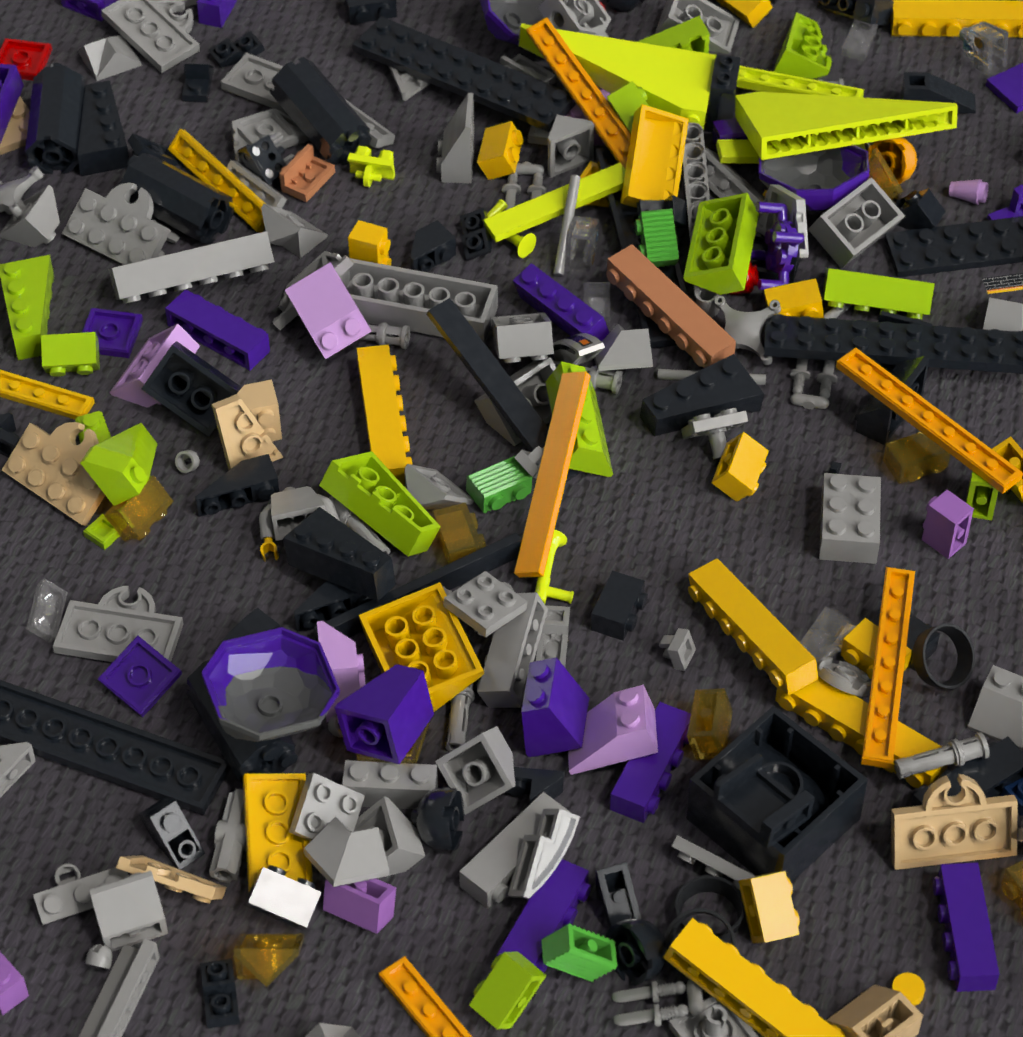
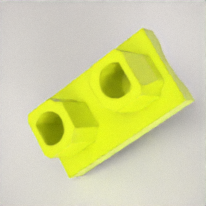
M358 146L355 153H349L347 160L350 163V173L356 174V178L363 179L365 187H370L372 181L380 182L381 178L394 180L395 169L392 151L382 150L377 158L371 157V149L368 147Z

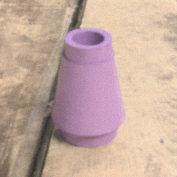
M982 179L951 181L950 197L979 205V202L985 203L987 200L988 183L982 182Z

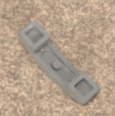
M546 605L548 611L537 648L536 661L557 657L565 667L570 607Z

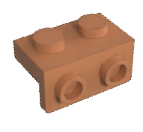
M307 144L287 166L281 169L279 175L281 191L307 202L335 173V165L315 157L313 146Z

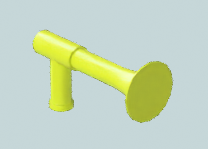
M499 199L498 203L487 213L488 217L507 209V203ZM532 233L525 236L515 234L506 238V240L518 248L517 253L520 258L528 256L536 245V236Z
M554 530L544 576L538 577L535 592L538 593L544 604L547 597L571 604L574 591L570 592L549 586L556 550L567 543L565 534Z

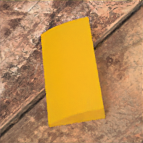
M644 104L634 112L621 204L637 207V202L640 200H665L671 195L678 196L689 122L688 118Z

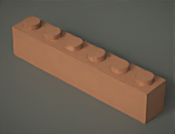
M631 244L608 258L606 275L610 283L619 287L627 299L638 305L643 314L657 323L663 333H667L675 340L677 346L685 350L698 366L706 368L735 354L736 340L634 245Z

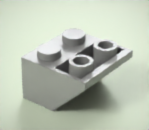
M151 871L135 873L126 879L113 883H103L97 888L89 890L103 943L112 952L122 949L124 945L132 946L143 942L144 939L150 940L168 934L165 916Z

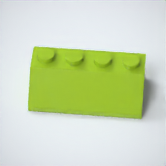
M748 193L699 202L683 277L685 282L719 295L745 290L759 213L756 212V208Z
M826 268L822 299L827 300L828 306L843 308L844 303L855 304L854 310L870 312V307L881 308V311L894 314L897 311L907 312L906 317L922 319L923 314L930 315L935 283Z
M561 361L545 381L552 414L562 373L586 371L585 367ZM590 380L569 469L611 477L613 475L596 392Z

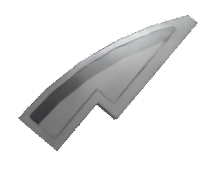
M580 333L554 342L553 356L555 361L580 365L593 360L605 347L598 338L587 333Z
M543 809L536 835H524L507 896L530 898L546 882L565 855L574 836L580 816L562 809Z

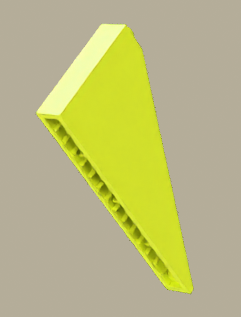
M521 23L519 46L544 58L527 35L526 29L532 25ZM556 29L596 86L613 93L633 81L637 88L641 86L648 98L646 102L650 107L688 118V123H698L704 129L716 58L715 54Z
M753 92L735 95V118L761 160L957 128L958 105L956 103L776 92Z

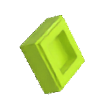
M104 514L100 515L83 530L84 537L104 550L124 533L121 525Z

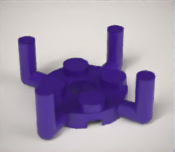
M757 202L756 212L777 213V222L773 225L772 229H767L765 232V243L768 244V250H752L750 260L765 261L767 270L778 273V280H758V289L764 290L789 284V272L794 267V265H790L792 257H797L798 245L804 241V235L798 233L796 228H791L790 225L793 223L788 221L787 206L784 203Z

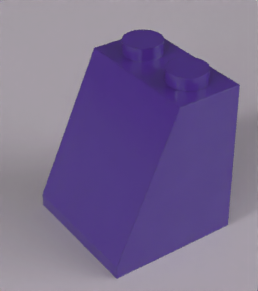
M557 657L530 662L521 711L525 751L528 757L579 749L583 745L589 697Z
M398 664L338 702L334 707L347 751L399 765L434 715L424 671Z

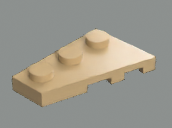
M21 97L18 99L1 141L0 155L26 146L30 110Z
M238 394L212 404L228 470L243 460L269 454L272 462L283 458Z
M143 855L120 856L116 869L132 874L151 871L154 881L165 884V888L180 893L182 891L192 893V898L205 903H210L211 900L222 899L226 887Z

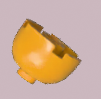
M899 137L875 141L867 149L869 173H873V175L880 179L875 181L881 186L893 187L908 180L916 169V151L913 145L905 138ZM885 172H890V177H886Z

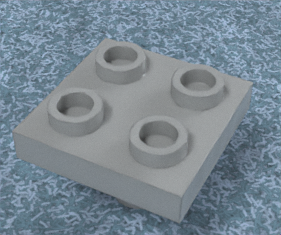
M736 408L720 411V414L714 415L713 418H711L710 413L695 416L694 419L688 420L687 426L681 429L683 439L703 435L709 436L713 460L720 459L727 444L725 432L747 423L748 417L746 411L737 412Z
M484 571L444 597L443 606L471 626L475 633L478 632V635L487 637L526 611L528 601Z
M309 773L289 832L312 841L335 816L354 832L365 795L318 774Z
M713 996L703 1001V1012L700 1015L695 1016L688 1012V1015L685 1017H678L677 1019L675 1017V1019L669 1021V1028L675 1037H758L750 1025Z

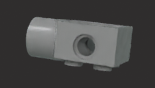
M544 0L538 7L544 18L547 17L555 29L609 37L605 30L611 18L598 0Z

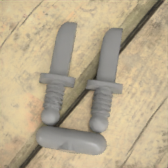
M527 161L517 163L515 173L508 175L507 184L502 186V192L506 194L505 202L508 205V208L505 210L515 207L516 195L521 193V187L517 185L518 175H534L532 185L527 188V193L531 195V199L546 194V188L542 186V174L545 171L542 165L531 164Z
M797 358L796 369L790 372V377L794 379L793 395L790 398L791 403L803 406L806 409H826L829 406L828 398L831 386L837 383V376L833 374L835 361L824 360L823 373L817 375V381L821 383L820 396L802 394L804 382L810 379L811 374L807 371L808 359Z
M691 979L687 981L686 985L684 982L678 981L658 986L657 981H651V986L614 992L612 1000L618 1003L653 998L654 1003H659L660 996L662 998L663 996L666 997V995L668 997L669 995L672 996V994H683L686 988L688 1007L681 1004L678 1007L674 1005V1007L668 1006L667 1008L664 1007L663 1009L662 1007L660 1009L659 1004H654L653 1009L614 1016V1023L619 1026H628L655 1021V1025L658 1027L661 1026L662 1020L685 1017L688 1015V1012L698 1016L703 1012L701 987Z

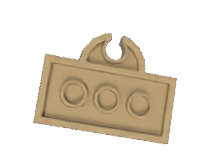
M29 423L2 471L79 524L88 525L105 496L80 464L90 447L99 443L95 432L87 428L84 432L82 443L77 445L76 436L85 428V425L81 423H64L57 427L51 435L38 426Z
M958 774L957 779L962 786L960 793L956 796H948L947 793L951 788L950 780L947 775L939 778L930 785L924 794L921 806L891 809L892 865L894 869L899 870L1017 856L1018 800L1014 795L985 798V794L977 782L963 774Z

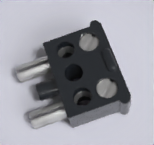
M280 132L271 137L267 135L251 145L238 149V154L247 169L268 185H271L272 181L279 177L281 169L292 161H288L289 159L294 157L293 154H290L283 159L281 155L285 153L282 146L276 148L275 144L283 140V136L272 141L281 135Z

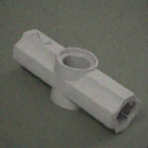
M241 789L229 792L223 819L219 820L216 826L215 851L210 867V877L217 879L219 882L230 883L233 880H237L243 852L246 851L244 795Z

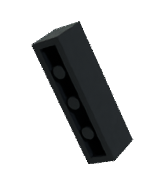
M1007 736L999 742L994 741L988 745L990 752L988 759L980 757L966 761L963 766H959L952 771L947 770L943 772L937 780L947 775L951 783V788L947 795L956 796L962 789L957 780L958 774H963L977 782L983 790L985 798L998 797L1005 786L1023 778V751ZM922 785L914 792L911 807L922 805L924 794L930 785Z

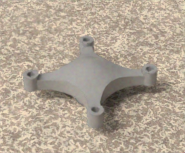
M37 166L31 168L30 174L24 178L6 183L0 181V212L5 211L8 215L13 214L15 217H19L23 213L21 197L33 183L43 177V173Z
M717 296L714 300L715 305L725 315L726 324L724 330L736 340L735 348L750 350L761 358L764 365L771 364L772 356H764L761 333L766 320L781 312L779 301H771L769 306L761 311L742 312L729 307L723 296Z

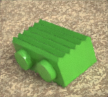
M672 208L641 211L639 219L635 220L636 235H641L642 245L638 246V250L656 267L676 265L679 260Z
M515 456L467 476L466 491L483 513L486 514L488 511L491 512V510H499L506 503L516 499L522 500L531 493L532 476L514 458Z
M569 923L541 940L543 963L573 976L593 982L594 979H598L599 976L602 977L603 974L606 975L607 972H611L612 969L615 970L617 967L614 940H609L608 937L605 938L603 935L600 937L599 934L591 933L589 930L586 931L585 928L581 929L580 926H572Z

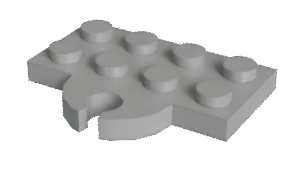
M118 0L101 10L102 17L161 73L200 51V44L188 34L193 27V12L191 8L187 9L183 15L174 14L185 10V3L180 0H159L156 2L152 0Z
M125 183L113 188L106 198L85 188L62 234L123 265L158 257L171 230L151 220L154 211L153 200L144 188L141 187L139 189L138 200L130 204V196L137 191L138 186L134 183Z
M129 585L121 586L105 594L99 604L70 600L53 644L54 653L113 662L138 635L171 662L183 627V618L156 613V606L152 595L140 587L137 590L138 600L134 603H125L124 601L130 597Z

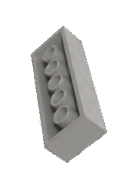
M265 231L108 269L116 300L122 299L123 304L141 300L140 294L148 293L149 298L167 294L166 288L174 287V291L192 288L191 282L198 280L200 285L217 282V276L223 274L225 279L244 275L243 270L248 268L250 273L269 269L268 264L273 263L274 258L268 234Z
M352 258L350 259L354 262V265L340 276L365 320L370 324L379 325L382 322H386L388 326L403 327L404 325H409L412 332L443 337L426 314L428 310L450 298L485 343L492 326V317H495L498 309V285Z

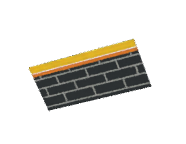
M1023 273L982 278L988 294L1023 290Z

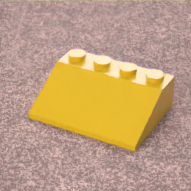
M441 582L359 615L364 635L381 672H386L396 664L423 670L434 712L484 675V670L458 617L443 606L444 597L447 595Z

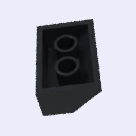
M176 341L171 345L141 389L209 437L217 427L212 404L236 395L242 387Z
M922 356L897 363L889 373L922 396L930 358ZM870 394L867 404L865 406L861 405L856 412V432L886 445L904 419Z

